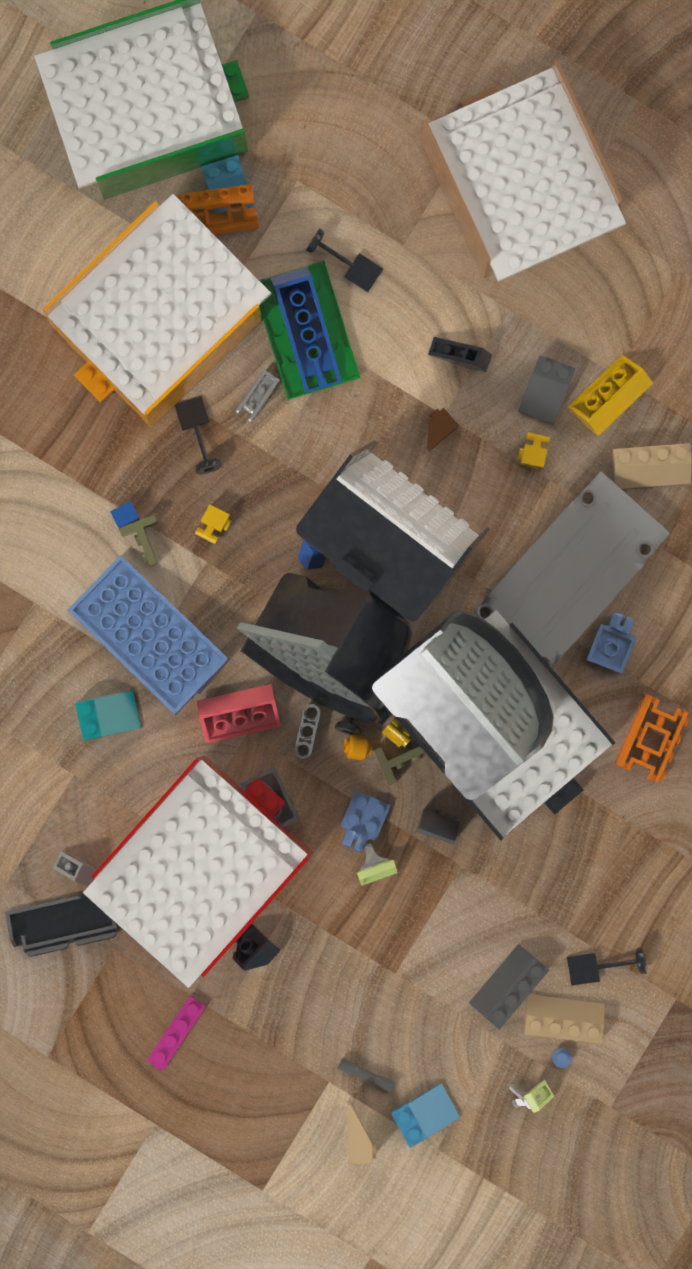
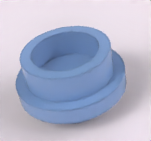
M559 1048L554 1051L552 1061L557 1067L565 1068L571 1063L572 1057L567 1049Z

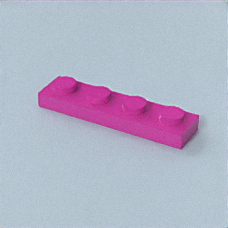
M190 995L147 1061L163 1071L206 1006Z

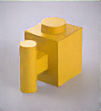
M528 432L526 440L533 441V445L525 444L524 449L520 448L518 459L521 460L520 465L542 470L548 449L541 448L540 446L541 443L549 445L550 437Z
M209 504L201 519V523L207 527L205 530L198 527L195 534L216 544L218 537L212 535L214 530L220 533L223 530L227 531L232 522L229 520L231 516Z
M395 718L382 732L383 735L398 747L401 745L405 747L412 739L408 731Z

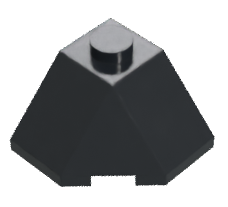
M251 924L236 940L237 947L236 952H233V960L242 970L246 971L268 965L281 950L254 924Z

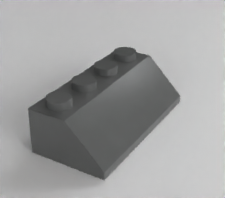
M518 944L469 1003L500 1030L549 972V969Z

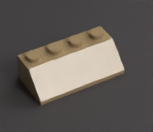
M690 443L613 449L611 452L614 483L620 489L691 484L692 460Z
M528 995L523 1028L525 1035L602 1044L604 1003Z

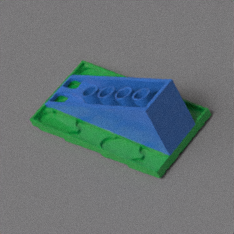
M324 260L259 280L271 292V295L260 305V311L287 400L361 378Z

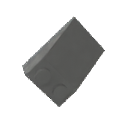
M540 355L518 412L554 425L576 368Z
M275 767L240 783L242 790L245 791L258 777L272 791L274 790L284 799L286 803L274 816L284 827L300 819Z
M430 807L427 810L423 809L415 831L454 845L460 822L456 821L457 817L447 813L445 817L438 815L439 810Z

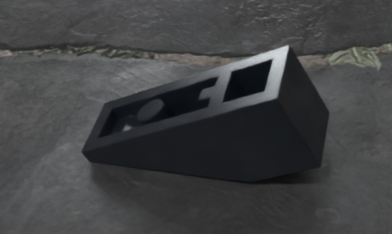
M438 337L433 338L428 353L429 356L482 372H487L492 354L484 348Z

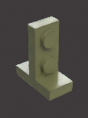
M155 515L119 528L122 537L137 532V535L134 536L138 546L142 545L144 553H141L145 564L149 563L151 567L157 565L158 562L144 529L158 524Z
M381 747L374 750L389 785L397 782L391 770L392 767L397 770L406 766L405 761L412 759L415 762L423 758L422 754L425 753L421 747H417L387 761Z

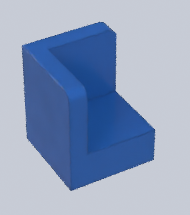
M131 502L110 511L118 528L140 520Z
M304 540L298 560L307 570L323 567L326 556Z

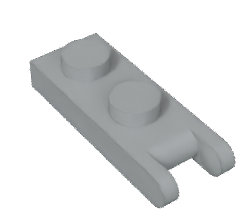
M263 370L235 413L239 414L242 409L252 414L248 419L252 423L280 380L266 370Z

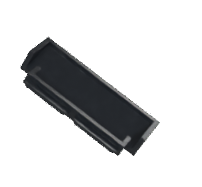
M85 894L5 912L10 942L13 947L22 946L24 953L29 957L67 949L69 943L73 942L75 945L81 946L116 937L117 932H119L117 923Z

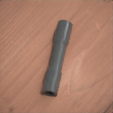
M344 1058L341 1059L338 1066L339 1070L362 1078L390 1093L394 1087V1081L367 1071Z

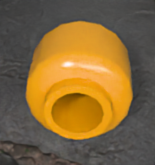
M351 734L348 738H345L343 753H346L347 758L363 761L367 755H371L372 744H369L368 737Z

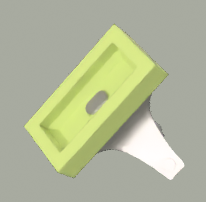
M372 844L365 845L366 861L357 873L361 886L398 873L394 860L378 856L373 850Z
M545 1080L539 1082L529 1092L518 1088L514 1084H511L509 1087L518 1096V1098L512 1100V1105L514 1107L527 1105L528 1109H531L533 1113L541 1110L554 1097Z

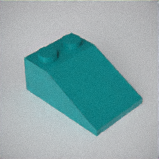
M133 691L75 703L83 741L141 728Z

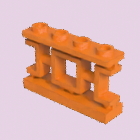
M252 184L179 194L176 196L196 217H202L198 219L213 235L259 229L256 207L246 208V204L255 203ZM227 207V212L213 214L208 212L210 209Z
M644 694L614 765L630 771L632 764L636 763L649 769L646 779L658 783L659 780L663 781L667 770H664L667 762L671 763L674 752L672 750L674 745L678 746L682 737L680 731L682 727L686 728L689 717H687V711L676 708L673 716L656 709L660 700ZM651 703L653 705L650 712L659 715L655 725L646 721L643 728H641L640 726ZM679 715L681 717L671 740H668L671 732L663 729V724L666 719L676 722ZM648 727L665 734L658 751L641 744ZM636 738L638 740L635 747L644 750L640 760L630 757L628 763H625ZM663 751H665L656 775H653L656 767L647 764L651 754L661 757Z

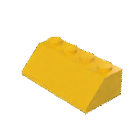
M621 355L568 408L588 429L599 436L653 382L643 368L624 355Z

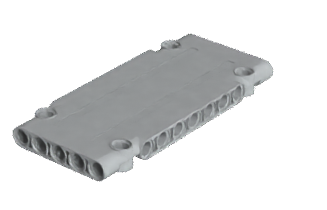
M599 472L485 597V600L472 614L480 616L479 612L483 607H487L490 610V615L497 610L508 624L513 622L551 667L566 653L644 566L646 560L670 533L602 472ZM586 493L592 496L590 504H586L582 500V496ZM641 545H647L649 547V553L647 555H643L640 553L639 549Z

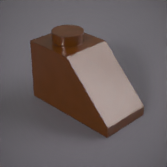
M444 408L441 410L436 409L430 414L431 419L428 423L427 450L429 452L458 428V423Z

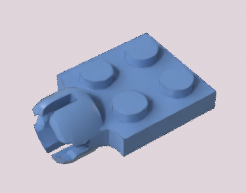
M614 613L608 625L600 624L586 660L623 674L637 638L631 635L634 620L626 616L622 626H620L623 615Z
M355 790L340 825L346 829V834L342 841L343 845L350 848L353 839L357 840L353 851L362 852L368 840L376 841L391 805Z

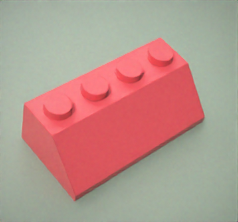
M272 684L196 701L206 744L281 727Z

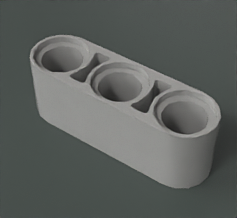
M314 704L307 705L303 710L295 745V754L300 759H306L311 756L320 719V709ZM311 707L317 710L315 718H309L306 715V711ZM306 726H310L313 729V734L310 737H305L302 734V730ZM306 745L309 748L306 756L299 755V746Z

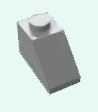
M62 851L52 868L87 887L95 880L91 876L97 870L91 865Z

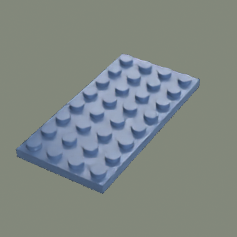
M121 555L68 609L174 715H177L229 661L208 638Z

